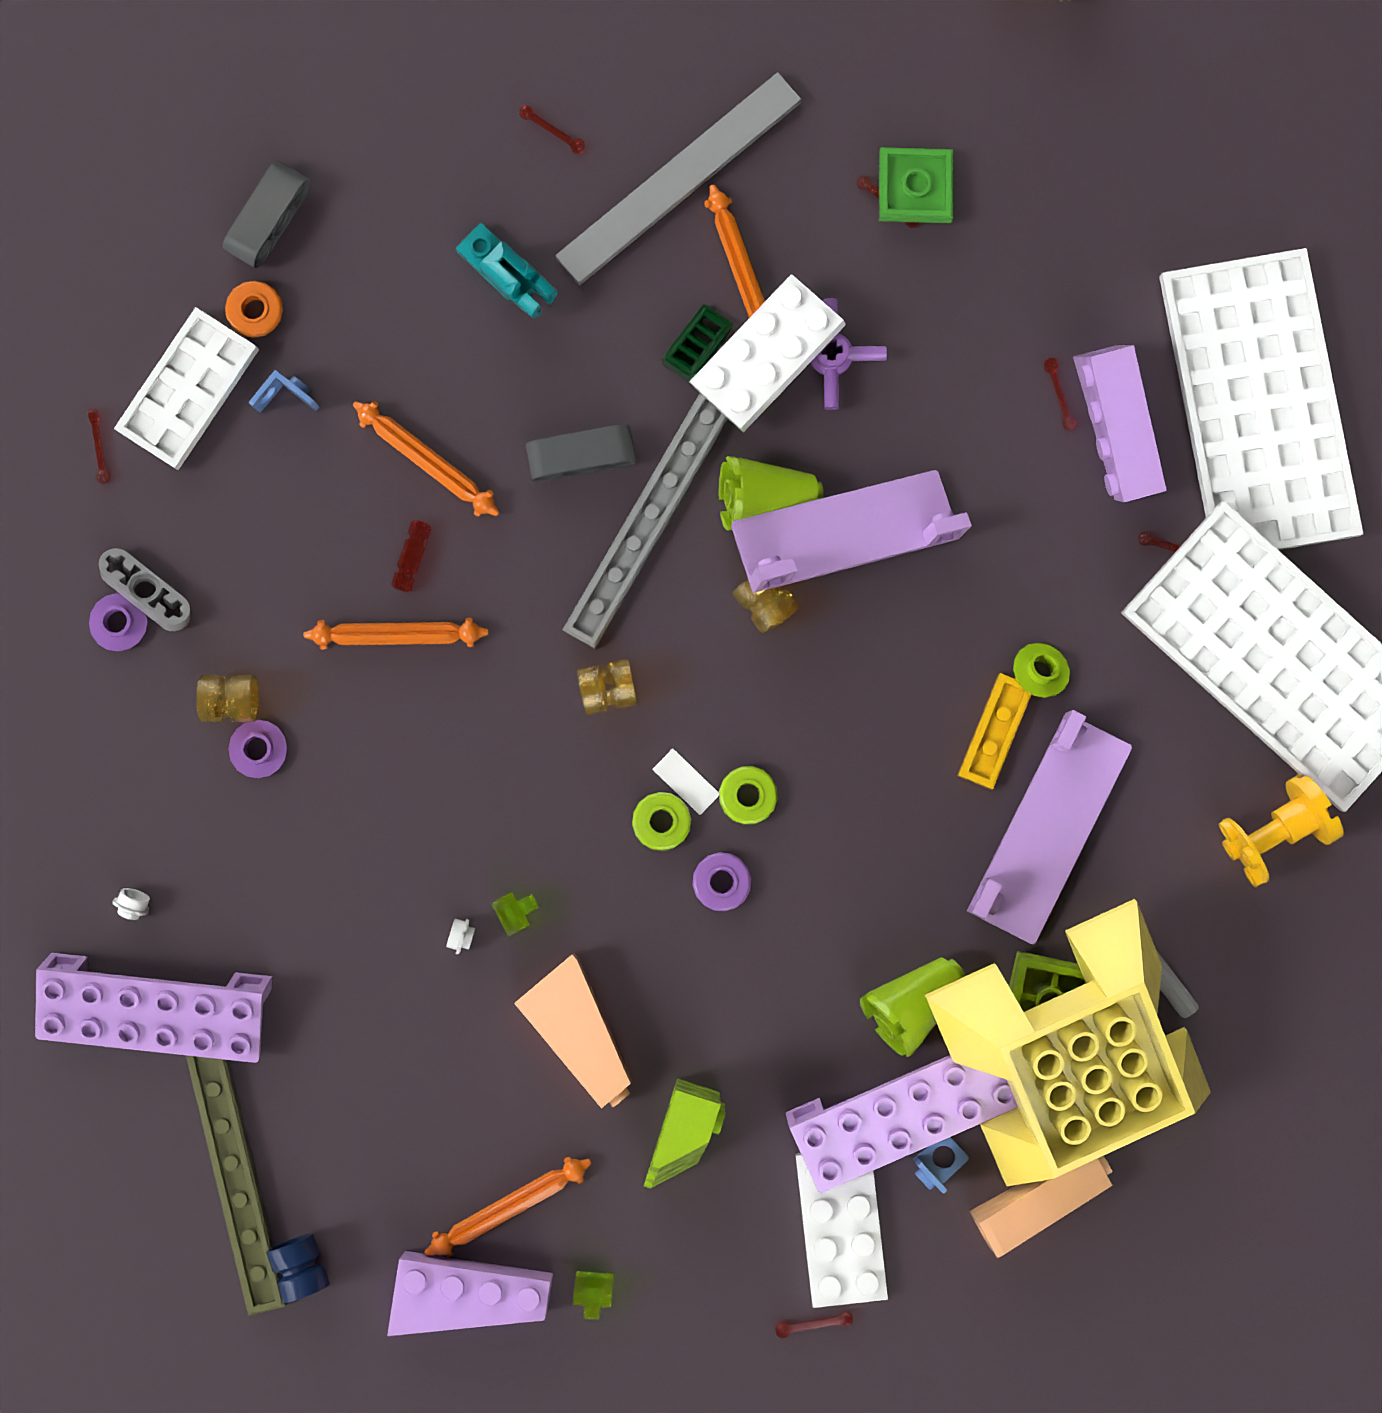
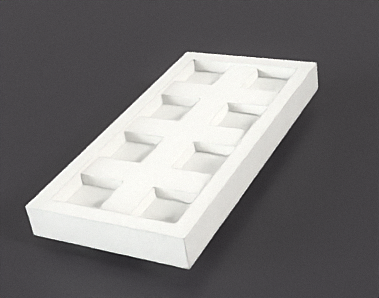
M791 274L689 382L744 433L846 324L838 314Z
M195 307L114 429L176 470H179L258 353V347Z
M801 1153L795 1154L812 1307L888 1300L873 1171L820 1193L815 1186Z

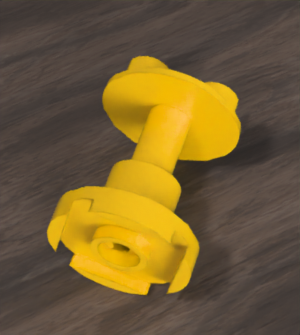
M1298 774L1286 781V791L1290 802L1271 813L1273 821L1247 836L1243 829L1231 818H1225L1219 823V828L1226 840L1222 841L1225 851L1232 860L1240 859L1245 866L1244 873L1254 887L1269 882V873L1261 854L1284 840L1294 844L1312 833L1319 841L1329 845L1343 837L1344 831L1339 817L1330 818L1327 808L1332 804L1321 788L1307 775L1302 777L1301 774Z

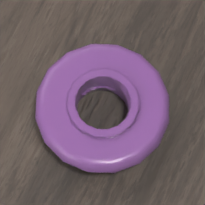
M120 593L105 596L95 604L90 612L89 628L97 644L107 650L123 651L131 649L141 641L146 633L148 621L145 613ZM121 611L126 615V626L120 632H112L108 626L109 618L115 612Z
M257 719L245 722L235 730L230 738L228 748L230 761L237 771L247 777L262 778L270 776L279 770L285 761L287 753L285 736L277 726L269 721ZM256 738L263 739L267 744V753L259 760L252 759L247 751L250 741Z
M718 852L708 855L699 862L693 873L692 885L696 897L704 906L715 911H728L737 908L746 900L751 890L752 879L748 867L739 857L731 853ZM719 870L728 872L732 879H734L731 889L724 894L715 891L710 884L712 876Z

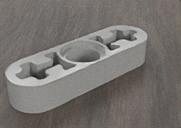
M110 549L101 555L99 559L100 575L108 585L162 628L168 631H179L188 625L190 621V605L181 594L122 549ZM112 562L117 565L123 562V570L130 576L127 585H124L126 584V576L120 571L115 570L110 573L109 563ZM141 582H149L155 586L156 591L151 597L141 598L134 593L135 586ZM163 594H165L163 597L164 604L172 610L180 607L181 617L178 618L173 615L167 618L166 608L159 603Z

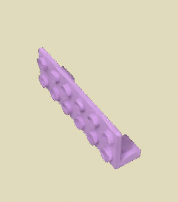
M937 470L755 515L742 520H735L731 528L752 592L757 593L959 540L972 525L967 512L958 515L953 514Z
M1075 710L1065 713L967 909V912L1030 944L1036 943L1132 749L1130 744L1085 722L1087 716Z
M50 953L36 969L35 1037L39 1040L253 1063L258 1062L260 1059L263 1003L271 992L272 976L235 972L227 986L224 987L87 972L88 956Z
M948 1055L830 1108L824 1109L820 1098H817L787 1111L785 1114L790 1131L818 1192L823 1193L1013 1110L1018 1105L1006 1079L955 1063L951 1056Z

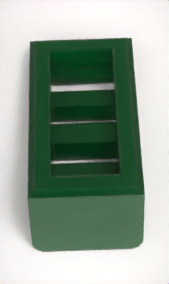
M703 304L663 356L662 365L689 382L711 359L734 324ZM704 317L721 328L718 333H715L701 323ZM696 329L712 339L709 345L693 334ZM688 340L704 350L701 355L685 345ZM681 351L694 360L695 363L691 366L677 356Z

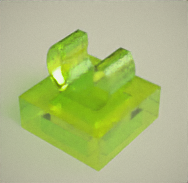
M512 892L491 904L508 937L529 926L530 924L525 915L538 908L532 894L517 902Z
M577 1271L573 1305L585 1306L584 1319L599 1320L601 1307L611 1308L614 1274Z

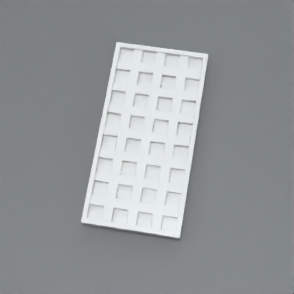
M1307 248L1162 273L1159 278L1206 518L1220 502L1225 501L1278 550L1363 535Z
M1225 501L1220 502L1121 614L1298 774H1301L1302 777L1305 775L1310 777L1339 811L1346 812L1382 772V644Z

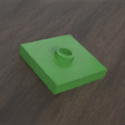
M880 147L879 221L952 223L953 149Z

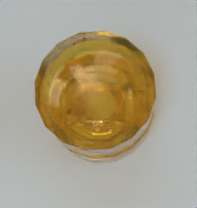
M747 579L732 592V595L744 610H751L753 612L751 620L762 635L776 628L801 608L789 590L782 591L780 589L781 586L753 593Z
M628 658L608 662L605 669H601L598 665L577 669L586 716L607 712L609 705H614L617 709L637 705ZM605 684H616V687L606 690Z
M202 674L199 677L197 685V712L201 722H224L226 717H230L232 722H255L257 720L259 687L256 675H232L230 680H227L224 675Z

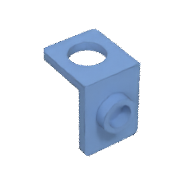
M274 370L249 401V404L261 413L282 386H284L315 411L320 408L307 395L310 388L295 376L288 380L276 370Z
M949 1137L924 1148L913 1158V1161L920 1168L915 1172V1175L929 1190L936 1186L944 1194L947 1189L943 1183L963 1166L969 1157ZM940 1146L950 1147L954 1152V1161L946 1168L938 1167L933 1162V1152Z

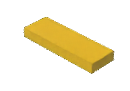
M1002 673L998 674L957 775L990 790L994 789L1031 698V694L1023 690L1016 679Z

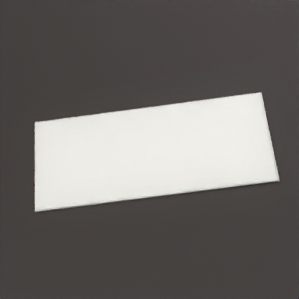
M673 748L652 769L699 815L719 796V792Z

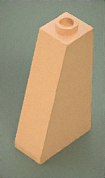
M573 953L514 1004L601 1108L607 1103L615 1107L630 1094L626 1087L631 1084L632 1079L580 959Z
M1102 1156L1054 1179L1016 1185L970 1210V1213L987 1245L996 1257L999 1258L1113 1186L1107 1176L1112 1173V1170L1105 1157Z

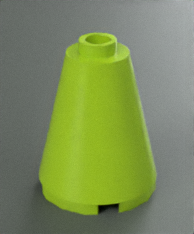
M736 456L725 457L728 462H723L721 465L718 491L719 500H724L727 511H720L723 527L727 531H732L731 525L735 520H742L823 498L822 483L817 482L814 474Z
M940 957L867 992L860 998V1006L867 1019L874 1016L879 1026L875 1031L889 1047L901 1056L906 1054L907 1057H910L936 1025L925 995L965 977V973L955 960L950 959L947 961Z

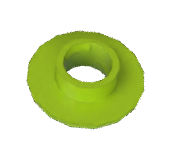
M1042 643L1028 644L1019 650L1014 659L1013 672L1016 681L1023 690L1033 696L1042 698L1056 696L1065 689L1069 682L1070 669L1067 660L1060 651L1050 645ZM1034 662L1046 664L1050 669L1051 676L1045 677L1038 674L1035 670Z
M741 766L732 770L723 779L719 789V802L724 813L733 821L744 825L757 824L767 819L774 811L778 800L777 787L773 778L763 769L754 766ZM751 784L758 788L759 799L756 805L745 806L738 802L737 793L741 788L740 786Z
M657 792L647 795L638 803L633 812L632 826L635 835L643 845L652 850L666 851L676 848L685 840L690 831L691 816L689 809L681 798L671 793ZM659 810L668 812L674 820L671 828L664 833L657 832L650 824L652 815Z

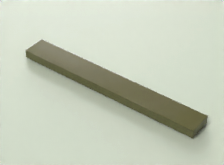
M186 1055L248 1316L284 1307L287 1303L282 1301L277 1282L281 1275L280 1273L272 1272L266 1251L274 1246L229 1060Z

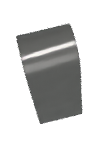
M278 160L269 167L229 229L223 242V250L251 267L259 268L267 259L307 196L311 180Z
M625 424L538 439L525 445L531 480L533 482H545L633 465L637 462L631 429L629 425Z

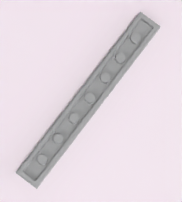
M777 72L556 254V260L580 286L801 104V98Z
M701 393L696 398L562 629L594 649L597 647L728 420Z

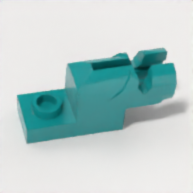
M482 223L455 248L457 253L508 301L512 300L532 319L542 314V311L539 309L540 305L530 296L532 293L538 294L549 305L553 303L558 294L557 290L526 260L519 256L506 242L500 241Z

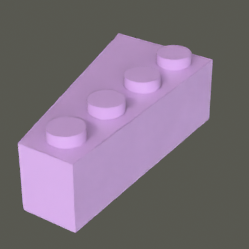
M1114 345L1074 356L1073 359L1088 407V413L1097 438V451L1100 459L1104 462L1107 472L1104 476V481L1108 494L1114 496L1116 501L1128 502L1167 491L1134 345Z
M405 1251L398 1263L387 1336L544 1321L549 1307L553 1273L436 1255L426 1256L423 1253Z

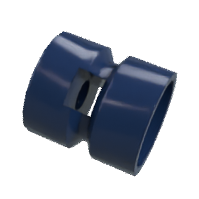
M313 1233L288 1240L266 1251L272 1272L282 1274L277 1282L283 1303L307 1297L330 1285L325 1267L314 1261L320 1252Z

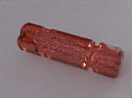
M417 520L411 522L407 533L410 537L405 540L397 564L399 571L394 573L391 582L394 589L402 592H410L415 581L413 574H417L426 547L423 543L424 540L428 541L431 527L427 523Z

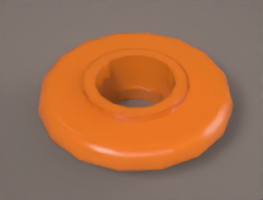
M254 280L243 282L232 290L227 297L225 312L227 321L233 330L242 336L256 338L265 336L276 328L281 321L283 306L281 297L273 287L265 282ZM252 301H261L264 304L262 315L256 319L247 318L245 316L246 306Z

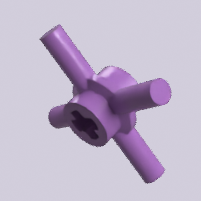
M823 299V302L838 314L837 299ZM838 333L810 363L818 373L824 375V409H839V375L849 368L851 362L886 361V346H852L845 336ZM827 348L835 349L834 354H837L835 360H827V354H825Z

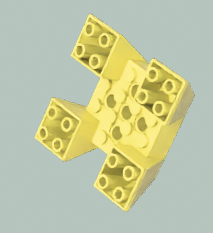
M1135 899L1065 930L1086 984L1023 1012L995 963L925 995L953 1062L1006 1079L1018 1107L980 1124L1006 1186L1049 1180L1063 1175L1195 1114L1211 1093L1186 1028L1183 1027L1166 1036L1163 1032L1157 1016L1162 964L1138 902Z

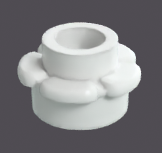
M123 888L118 898L113 899V905L118 907L117 913L120 916L130 920H137L140 916L148 914L150 898L139 890Z
M454 919L446 947L455 949L456 954L460 953L461 948L469 950L475 928L468 926L469 919H466V921Z

